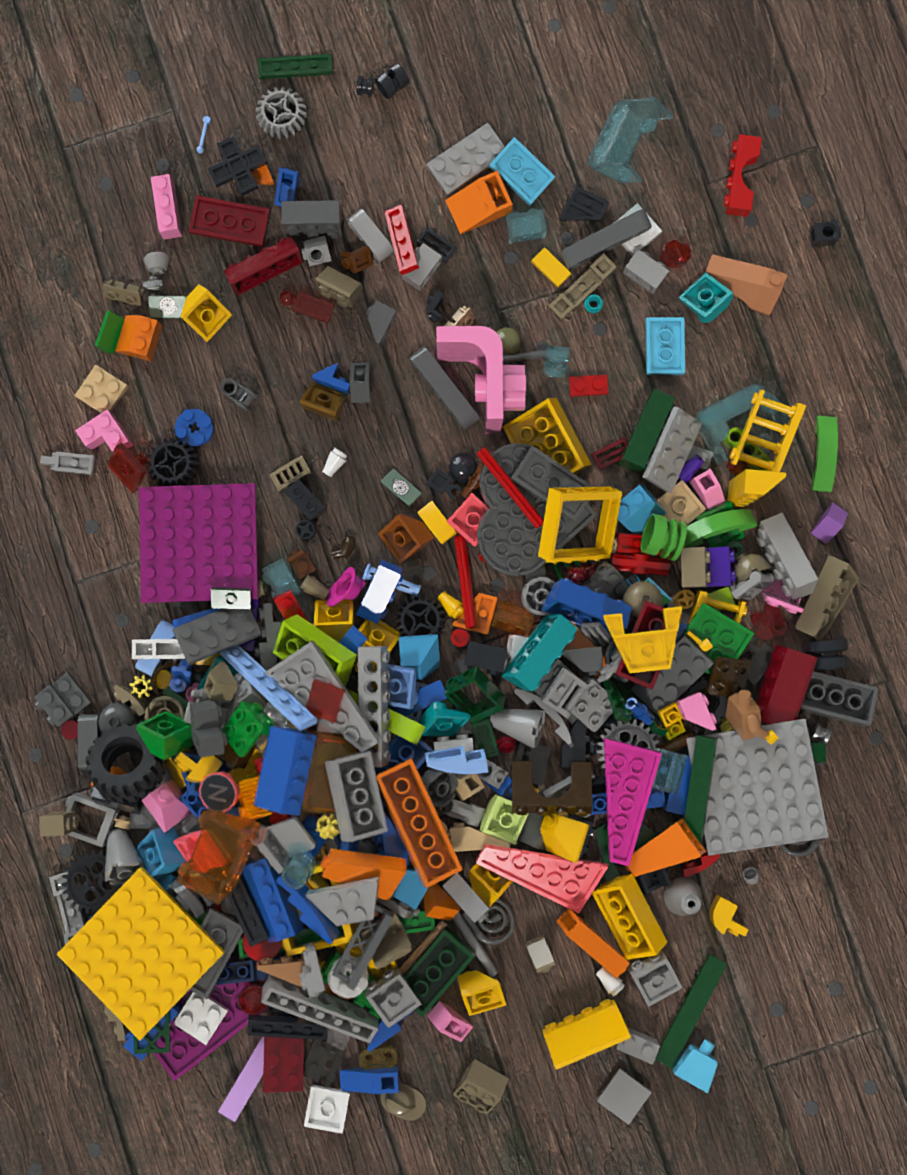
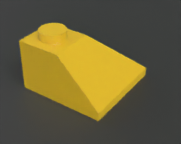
M198 284L186 297L180 317L208 342L232 314L208 289Z
M326 599L315 600L314 626L337 642L341 641L352 626L355 627L354 599H342L341 602L332 607L326 604Z
M366 619L358 629L368 638L363 646H387L389 654L400 637V632L381 620L376 624Z
M550 813L544 815L540 831L546 851L578 863L589 825L568 816H558Z
M475 864L468 872L473 891L488 908L513 882L478 864Z
M477 970L464 972L457 977L469 1016L506 1006L499 981Z

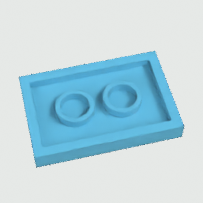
M515 137L488 166L493 172L498 171L501 179L529 206L555 178Z
M646 317V375H684V317Z

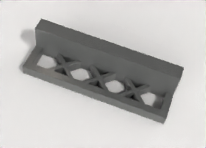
M377 904L376 910L382 913V916L378 921L371 922L368 920V924H365L366 921L359 923L332 973L333 976L347 982V987L355 990L393 920L392 912ZM370 927L372 933L370 938L361 940L360 931ZM360 945L362 950L360 956L351 958V948ZM350 963L352 971L349 977L339 972L343 965Z

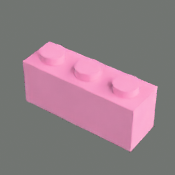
M170 174L151 177L159 233L164 240L183 237L173 179Z

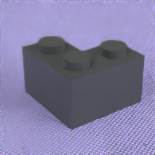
M214 700L190 703L191 735L199 757L224 754L227 738L225 733L222 734V726L219 724V718H222L220 706L217 707Z

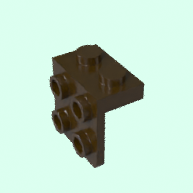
M742 654L738 659L716 657L708 682L707 692L710 695L730 697L735 693L739 694L741 690L745 689L752 661Z

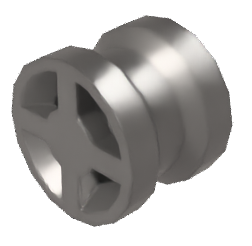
M815 722L810 730L809 739L818 742L824 741L827 744L832 729L829 727L824 728L820 723Z

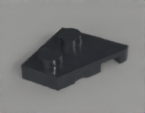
M576 185L559 220L601 221L610 202Z

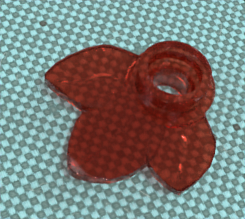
M766 603L764 613H754L750 616L752 624L758 628L756 637L762 640H769L773 636L780 637L787 632V623L781 618V611L777 607ZM774 625H778L780 630H776Z

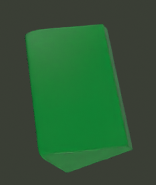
M109 310L106 311L95 346L100 351L109 354L114 353L124 319Z

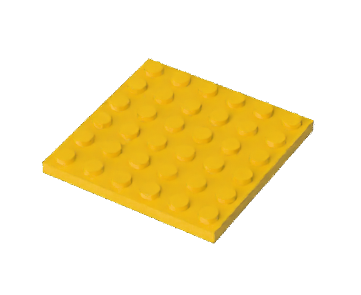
M140 867L57 955L140 1041L225 951L143 867Z

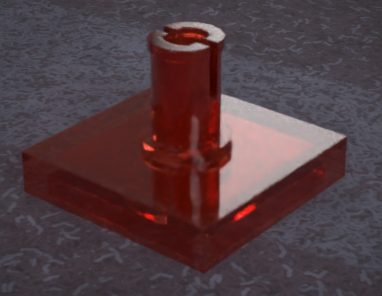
M121 442L115 446L107 466L133 494L138 491L147 472L143 465L146 464L148 458L147 456L143 457L144 453H139V455L134 457Z

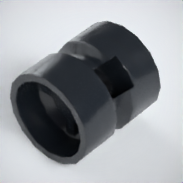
M394 63L387 69V73L383 72L374 79L379 91L388 100L397 94V89L402 90L410 84L407 74L398 63Z

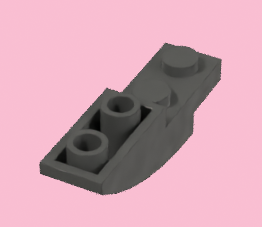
M272 603L261 604V608H258L259 619H262L263 627H260V637L264 639V642L256 643L257 647H254V657L258 659V663L266 671L275 666L278 656L273 653L281 628V622H273Z

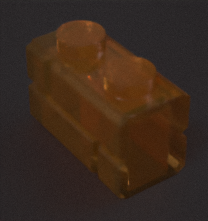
M499 600L491 627L528 637L535 615L528 612L524 607L513 605L509 601Z

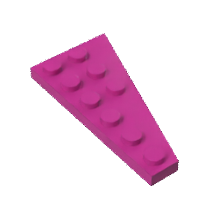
M604 738L610 862L629 866L662 753Z

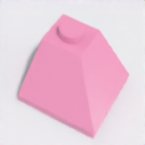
M174 780L166 782L142 800L164 833L192 814L180 799L183 793Z

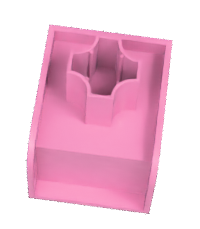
M437 326L438 362H471L481 369L483 374H475V402H485V434H500L503 411L525 410V365H503L502 341L499 335L491 328L485 326Z

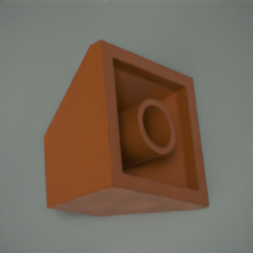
M401 513L378 533L399 564L406 561L434 539V536L423 522Z

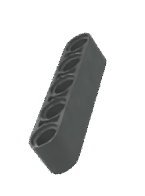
M641 209L568 246L560 254L567 269L572 270L645 233L652 228V225L645 210Z
M423 346L409 357L412 365L464 431L480 420L476 411L426 347Z

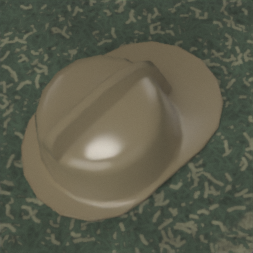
M400 1082L399 1093L381 1094V1103L384 1109L403 1120H416L425 1112L426 1100L423 1094Z

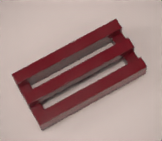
M625 437L591 454L599 471L621 460L624 454L603 465L600 463L625 450L628 444ZM621 443L624 444L623 447H621V448H619V449H617V450H615V451H613V452H611V453H609V454H607V455H605V456H603V457H601V458H599V459L597 458V455H599V454H601V453H603V452H605V451H607V450H609V449H611V448H613V447H615V446H617V445H619V444H621Z

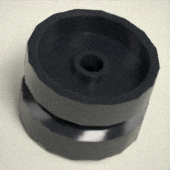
M847 639L803 643L804 653H817L818 659L814 669L823 671L850 667L849 656H836V652L848 649Z

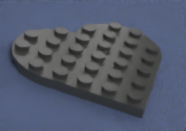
M508 444L497 449L491 455L511 478L532 445ZM484 464L480 474V490L489 509L482 516L477 529V545L480 554L490 567L502 574L511 576L529 574L545 563V560L538 556L543 524L538 528L533 526ZM514 482L544 520L547 503ZM588 503L575 522L561 514L555 550L561 549L597 516Z

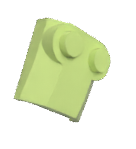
M495 794L490 799L483 814L480 830L516 845L528 814L517 815L512 813V800Z

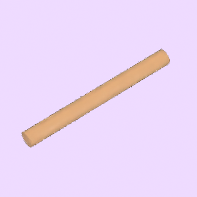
M441 920L435 930H432L399 968L403 976L447 926L445 921Z

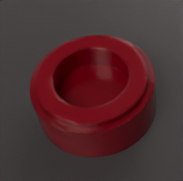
M69 720L62 725L61 733L64 738L68 740L78 738V721Z

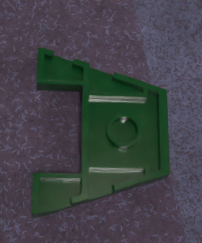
M611 676L603 682L614 717L618 721L628 723L632 719L630 715L632 712L626 708L625 703L629 704L626 701L629 698H635L642 705H645V703L631 691L632 684L617 681ZM649 711L655 717V719L650 717L654 722L648 725L652 733L664 736L668 730L665 726L660 727L656 722L658 717L654 712Z
M607 822L595 828V835L601 861L608 864V868L604 873L605 880L608 882L621 875L614 862L609 860ZM644 823L641 824L634 851L657 836Z

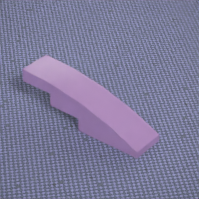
M262 1036L218 1111L234 1122L237 1120L263 1075L264 1036Z

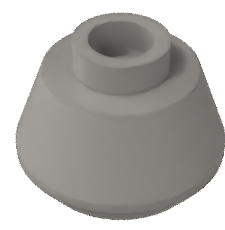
M151 252L144 257L143 261L148 271L153 275H163L167 271L170 258L163 252Z

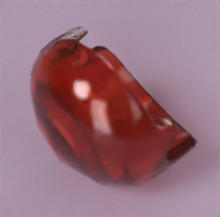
M678 239L666 242L661 248L662 261L666 266L673 269L683 267L692 255L689 244H682L678 242Z
M253 983L246 985L240 991L238 1005L245 1014H259L267 1006L261 1003L263 988L261 985Z

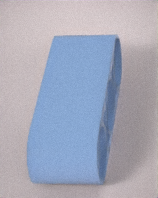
M163 619L156 627L150 639H176L173 633L174 625ZM138 659L135 668L152 677L154 670L162 665L164 659Z

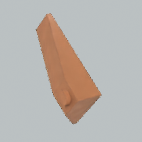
M713 254L705 273H708L732 291L736 298H740L745 302L746 306L751 310L770 316L787 278V274L771 268Z

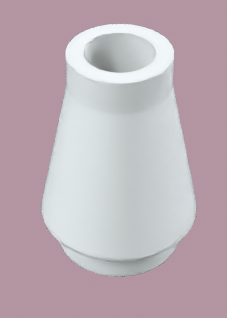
M334 448L333 451H330L322 472L332 477L346 462L347 455Z
M604 967L596 973L608 994L611 993L613 997L625 986L622 983V979L616 978Z

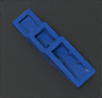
M288 868L278 877L276 882L291 894L288 901L303 913L299 919L326 942L331 944L340 934L339 930L329 918L307 899L306 893L310 889Z

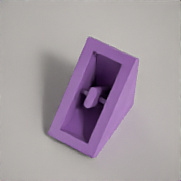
M832 502L810 534L827 544L844 526L848 513Z

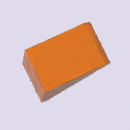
M437 883L428 887L423 896L426 917L451 921L461 910L456 902Z

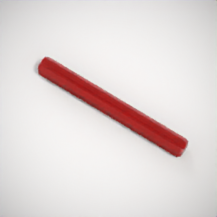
M484 447L478 451L477 456L535 528L540 527L544 523L542 517L487 448Z
M459 535L454 537L465 627L473 629L477 627L466 540Z

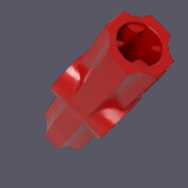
M612 554L610 564L620 572H631V574L669 575L670 560L666 558H653L643 554Z

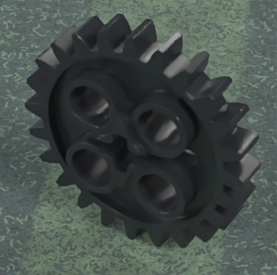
M92 849L91 855L84 851L83 858L80 855H76L78 861L70 860L72 868L65 867V870L69 873L62 875L63 878L67 879L66 882L61 883V886H67V889L62 893H69L66 901L72 899L71 907L78 904V911H81L83 907L86 908V914H88L90 909H93L94 914H96L97 909L101 908L123 886L114 885L111 889L103 887L106 856L103 855L102 849L99 854H96L95 850ZM93 863H102L103 870L100 873L94 872L92 870ZM85 866L88 867L94 878L98 877L100 879L98 885L105 893L104 896H101L94 884H89L91 878L84 870ZM77 874L85 875L86 882L84 884H77L75 882ZM94 890L97 894L96 899L88 900L85 896L86 892Z

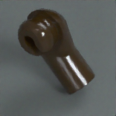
M352 536L344 538V543L340 549L331 551L333 560L351 555L355 548V541Z

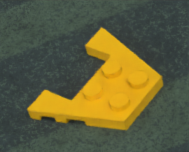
M682 606L663 609L665 630L624 634L622 613L603 615L606 626L629 673L671 669Z

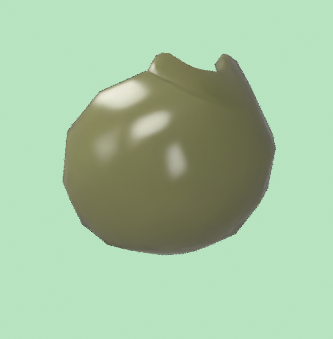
M506 327L496 331L502 341L503 355L518 354L521 349L519 334L514 329Z

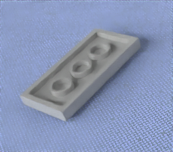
M487 123L428 162L426 167L448 197L490 169L488 166L505 146Z
M673 406L643 474V478L665 492L672 493L702 423L681 408Z

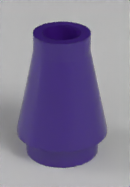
M696 454L693 458L686 461L679 478L684 482L691 481L704 463V460Z

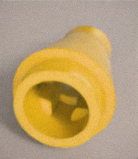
M445 591L437 598L449 617L457 619L463 613L462 602Z

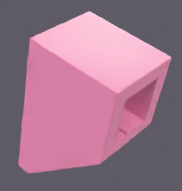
M711 469L690 481L707 511L725 502L721 486Z
M696 692L676 700L684 720L713 731L716 729L714 724L717 722L713 713H709L707 708L709 702L705 694L702 695L701 692Z

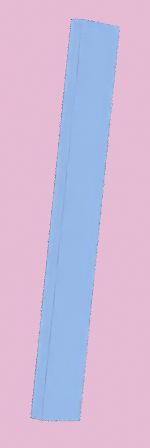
M237 645L219 653L299 731L316 724L317 718L286 689L281 687L277 680L265 674L266 670L242 647Z

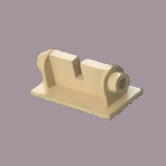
M463 306L451 317L455 323L453 324L448 321L444 326H470L476 317L471 308Z

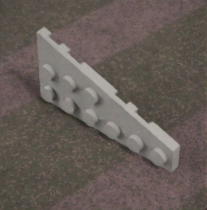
M314 640L265 672L269 677L272 676L277 680L281 687L288 689L294 694L295 698L314 714L326 720L330 727L342 733L344 738L362 753L380 741Z

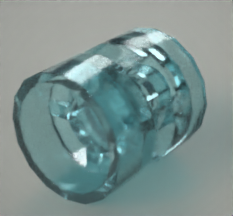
M548 345L545 353L547 361L544 362L543 374L557 378L567 377L568 365L566 362L570 359L571 349Z
M306 852L296 853L282 871L284 883L294 889L302 888L315 872V859Z

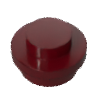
M503 736L497 740V746L502 753H511L516 747V740L511 736Z

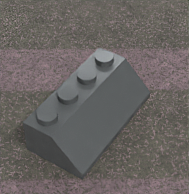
M813 671L800 711L862 727L871 726L879 688Z

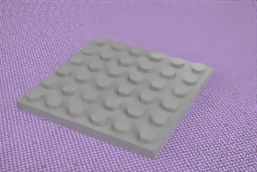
M805 718L762 725V728L767 731L772 730L779 737L772 745L766 739H761L758 736L743 741L736 730L703 735L718 739L704 828L708 856L829 838ZM697 736L686 738L691 766L693 764Z

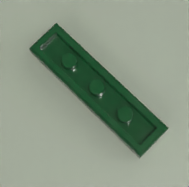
M332 54L258 58L259 79L334 75Z

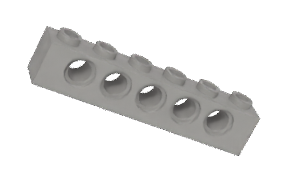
M387 646L358 647L359 709L373 730V721L378 724V730H374L380 739L377 743L378 750H375L372 746L364 751L371 752L374 767L388 765L391 758L390 750H388V742L391 735L388 730V722L390 721V711L388 710V702L390 701V692L388 691L390 673L387 671V663L389 662L390 654L387 651ZM373 662H376L378 666L377 671L372 669ZM373 682H376L378 685L377 691L372 688ZM373 701L378 705L377 711L372 707Z
M269 975L263 985L261 1003L367 1043L372 1041L379 1029L378 1018L372 1016L369 1013V1009L362 1008L333 995L321 992V995L310 998L307 989L303 990L302 986H297L272 975Z

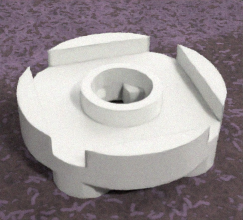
M339 958L332 964L333 966L328 973L329 986L334 993L343 998L356 997L368 986L367 968L355 990L347 987V982L332 975L340 960ZM351 964L343 965L339 972L347 975L346 972L349 971L350 974L352 971Z

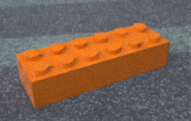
M408 759L377 774L376 779L379 792L422 886L428 888L463 870L413 760Z

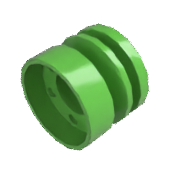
M651 514L643 530L641 552L656 556L660 551L661 558L675 561L681 554L685 543L686 523L683 521L677 522L676 519H671L667 523L665 516Z

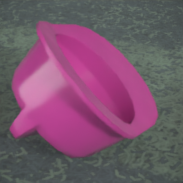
M353 567L347 568L329 589L330 591L326 596V604L328 606H335L342 599L353 600L363 589L365 581L356 575Z

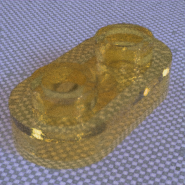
M392 1046L376 1047L370 1052L365 1048L359 1055V1064L365 1070L391 1068L398 1061V1052ZM390 1053L392 1057L388 1059L385 1057V1054ZM371 1055L373 1059L369 1061L365 1057Z

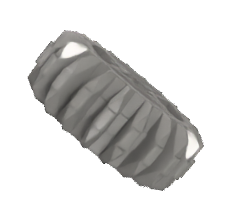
M282 86L281 91H278L275 87L274 92L267 91V96L262 94L263 101L258 100L259 107H256V118L266 134L270 132L271 137L277 134L279 139H281L282 135H285L288 139L289 133L295 136V130L301 131L300 125H305L304 119L307 117V114L305 112L306 105L303 104L304 101L301 97L299 98L297 92L293 93L291 88L286 91L285 87ZM289 104L296 108L295 114L289 110ZM268 112L271 113L272 116H274V117H273V118H274V121H273V122H271L270 120H268V118H267V113H268Z

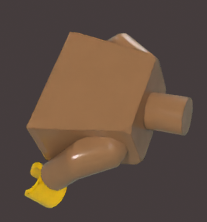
M741 690L739 694L735 693L728 698L725 717L743 741L758 736L761 739H766L772 745L779 739L772 730L767 731L761 727L760 708L751 698V693L748 690Z

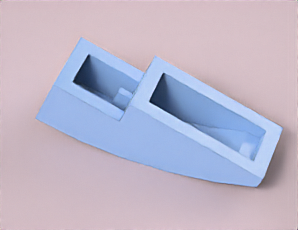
M464 746L425 753L427 766L436 770L457 774L488 772L484 749L465 752Z

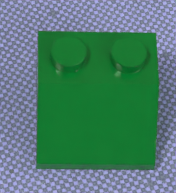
M164 711L136 725V729L149 752L160 759H169L194 745L191 735V723H185L182 718L170 712Z

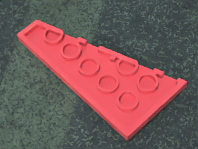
M489 844L484 845L476 859V864L577 913H580L608 868L607 863L579 859L578 863H575L558 855Z

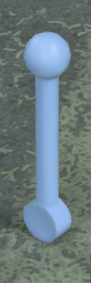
M209 116L203 117L204 127L200 144L197 147V152L200 154L204 152L203 144L207 126L211 123Z

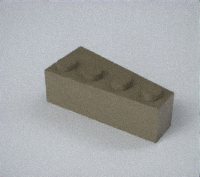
M828 555L815 589L810 594L803 613L796 622L795 629L801 635L816 642L824 639L860 579L849 563Z

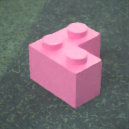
M108 409L75 430L84 445L91 450L106 442L111 451L119 455L134 445L115 415Z

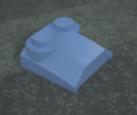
M387 664V671L390 673V680L388 682L390 701L388 705L413 709L418 701V693L415 690L416 670L409 667Z

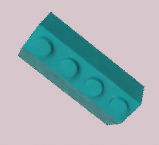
M561 614L545 615L500 676L524 691L532 692L536 690L541 684L540 680L551 671L553 662L562 656L564 647L575 638V632L578 629Z

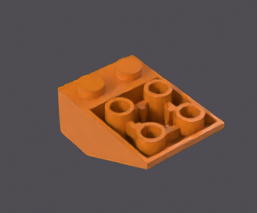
M498 171L479 178L445 200L460 235L512 213L513 206Z

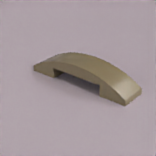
M603 253L564 293H561L548 307L562 320L591 295L617 266Z

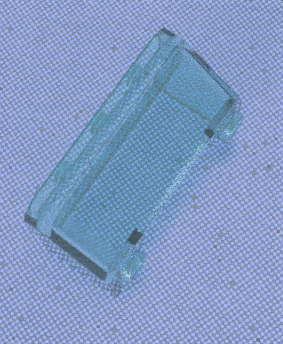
M656 97L619 101L613 107L588 158V166L594 171L620 183L642 182L643 178L627 163L641 134L652 132L656 128L658 120L672 119L673 114Z
M752 384L701 410L696 415L695 419L702 423L699 431L710 451L713 452V457L718 466L728 460L719 443L729 435V427L726 421L751 409L753 406L751 403L752 397L759 390L765 391L763 397L780 403L779 399L762 385ZM760 404L762 412L772 415L776 423L781 425L788 424L789 417L786 413Z

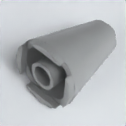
M503 709L491 715L490 722L493 723V727L531 748H535L538 746L543 732L541 729L542 724L545 723L546 712L531 709Z
M116 828L107 837L104 876L106 882L107 880L110 881L111 885L121 886L140 867L145 869V866L127 831Z
M684 876L671 880V885L666 886L663 893L667 908L679 916L697 913L702 903V891L697 882Z

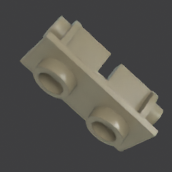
M113 279L107 280L106 284H103L106 298L142 306L141 297L144 296L145 290L141 286L128 284L127 289H124L125 283Z

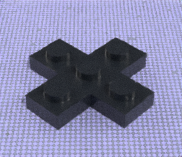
M234 136L217 143L224 161L207 168L216 188L234 180L241 196L259 189L251 172L268 164L259 144L241 152Z

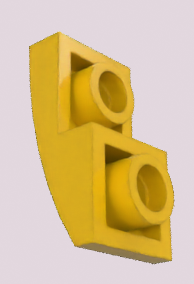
M433 501L417 512L441 544H444L457 533L446 522L447 519Z
M676 702L658 711L661 726H665L668 730L665 734L668 740L685 732L681 721L683 718Z

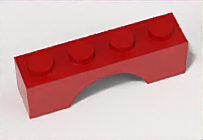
M740 134L737 140L733 141L731 152L734 153V156L729 163L731 176L727 178L726 188L729 190L723 202V206L726 207L725 214L747 217L752 210L754 192L744 184L742 169L757 161L760 156L762 137Z

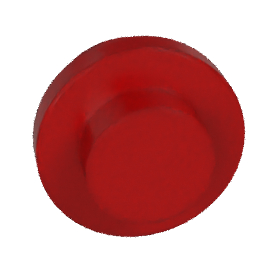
M457 628L451 634V641L457 647L467 645L470 640L469 632L464 628Z

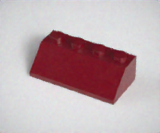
M292 237L279 240L272 247L267 246L256 255L245 257L244 261L238 264L233 263L224 270V273L235 294L239 296L304 262Z
M645 600L632 633L665 630L664 608ZM621 658L615 674L632 683L652 690L660 670L629 673Z
M780 645L775 646L756 702L760 708L761 722L774 724L797 720L818 659L817 657Z

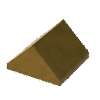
M312 381L299 403L302 409L338 422L348 394Z

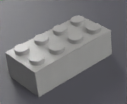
M783 513L761 521L756 541L760 548L763 547L766 561L772 564L775 578L781 581L784 595L789 597L792 602L812 594L818 577Z
M361 752L325 761L341 840L353 842L387 832L388 829L371 752Z

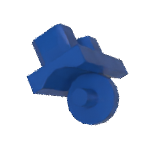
M181 659L178 667L173 665L171 669L170 689L174 693H182L186 687L189 688L193 684V664L188 665L184 659Z

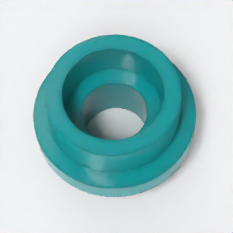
M596 294L589 295L584 301V307L589 313H598L603 307V300ZM595 302L597 306L592 307L590 303Z

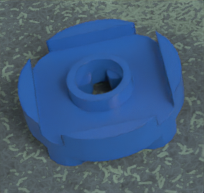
M186 409L176 420L175 434L183 440L182 443L188 442L189 447L197 448L211 440L214 434V425L209 415L204 411ZM197 423L199 431L191 433L190 426Z

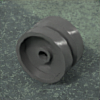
M189 867L182 874L184 883L176 879L168 886V889L180 906L193 918L198 919L205 912L202 903L211 907L218 900V897L206 880L196 870Z

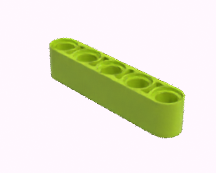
M346 688L359 708L358 694ZM373 701L372 707L377 711L378 705ZM388 709L390 711L388 730L417 745L426 727Z

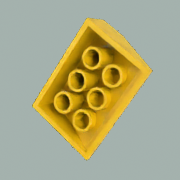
M557 398L546 399L502 426L511 444L532 445L573 474L592 465Z
M614 999L604 1000L595 1008L587 1007L581 1011V1014L576 1016L572 1014L566 1016L562 1022L557 1024L553 1022L545 1026L543 1034L556 1070L631 1038Z

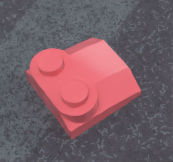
M471 493L446 522L464 537L468 543L475 547L477 545L479 522L489 508Z

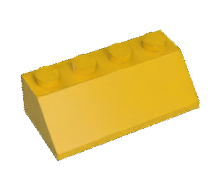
M746 469L729 481L728 500L733 504L734 508H744V506L753 503V501L758 500V498L770 491L786 477V473Z
M633 874L618 876L594 889L592 895L627 960L654 956L666 945L667 940Z

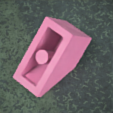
M441 1001L427 1015L439 1032L460 1042L473 1028L452 1007Z

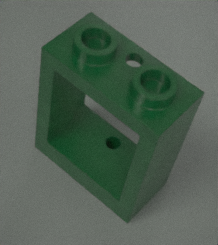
M478 666L450 678L446 682L444 695L460 711L470 714L471 718L469 721L472 724L504 709L506 696ZM475 683L488 698L474 704L461 691V688Z

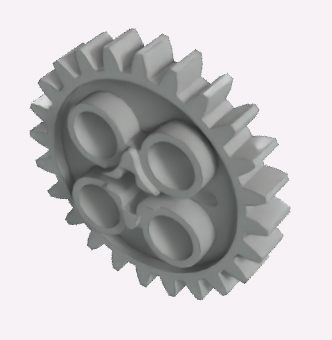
M633 719L631 724L630 722L622 724L618 720L617 726L610 723L611 730L604 728L606 736H599L603 739V742H597L601 749L596 750V752L602 754L597 760L604 761L601 768H605L604 738L620 741V734L626 732L629 738L625 743L631 744L633 736L637 735L632 745L637 746L638 742L643 741L647 749L660 751V748L655 747L659 740L652 739L656 734H649V727L643 729V722L637 726V720Z

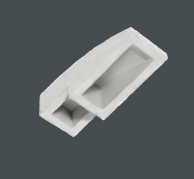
M177 639L132 640V659H185Z

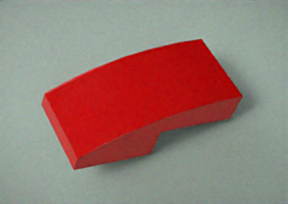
M705 849L706 852L698 858L699 862L696 863V860L684 863L685 866L680 867L682 875L688 877L711 866L720 857V854L708 856V850Z

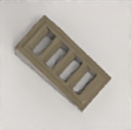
M301 455L269 475L279 492L292 485L298 479L301 480L312 473ZM298 464H300L303 469V472L301 473L298 467L296 466ZM291 468H294L297 474L295 477L290 470ZM285 471H287L290 477V480L288 481L283 473ZM279 474H280L282 480L284 481V483H283L282 485L280 484V482H279V480H278V478H277V476H278Z

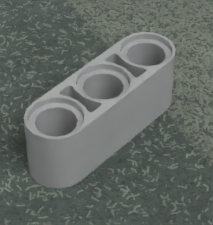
M360 209L346 220L361 242L370 248L372 256L378 263L394 252L392 245L363 209Z

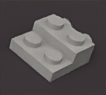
M310 942L304 944L306 950L302 951L305 965L301 966L303 972L299 973L303 990L307 989L309 997L313 998L321 995L325 988L313 943Z
M660 951L657 955L648 956L649 958L644 961H635L631 968L628 969L648 1007L682 989L663 951Z
M392 968L384 972L382 979L378 982L376 980L371 981L365 990L366 998L388 1028L421 1005L420 1000L398 968L394 970Z

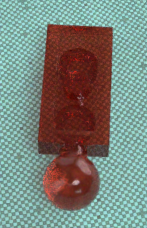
M283 291L279 297L283 305L290 306L293 304L292 310L294 312L327 324L335 307L332 303L298 292L297 297H294L291 291Z

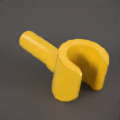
M691 631L687 632L686 635L693 639L703 651H708L713 647L707 638L701 641Z

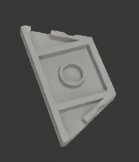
M379 877L309 890L306 893V897L336 926L372 920L376 914L377 889L380 879Z

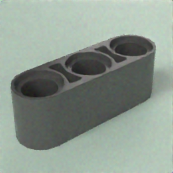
M83 714L78 717L79 771H86V757L90 756L88 749L90 746H94L93 741L96 737L100 738L102 736L98 724L100 714Z

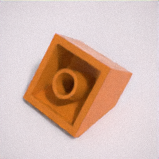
M126 315L115 352L152 362L163 326L155 319L141 315Z

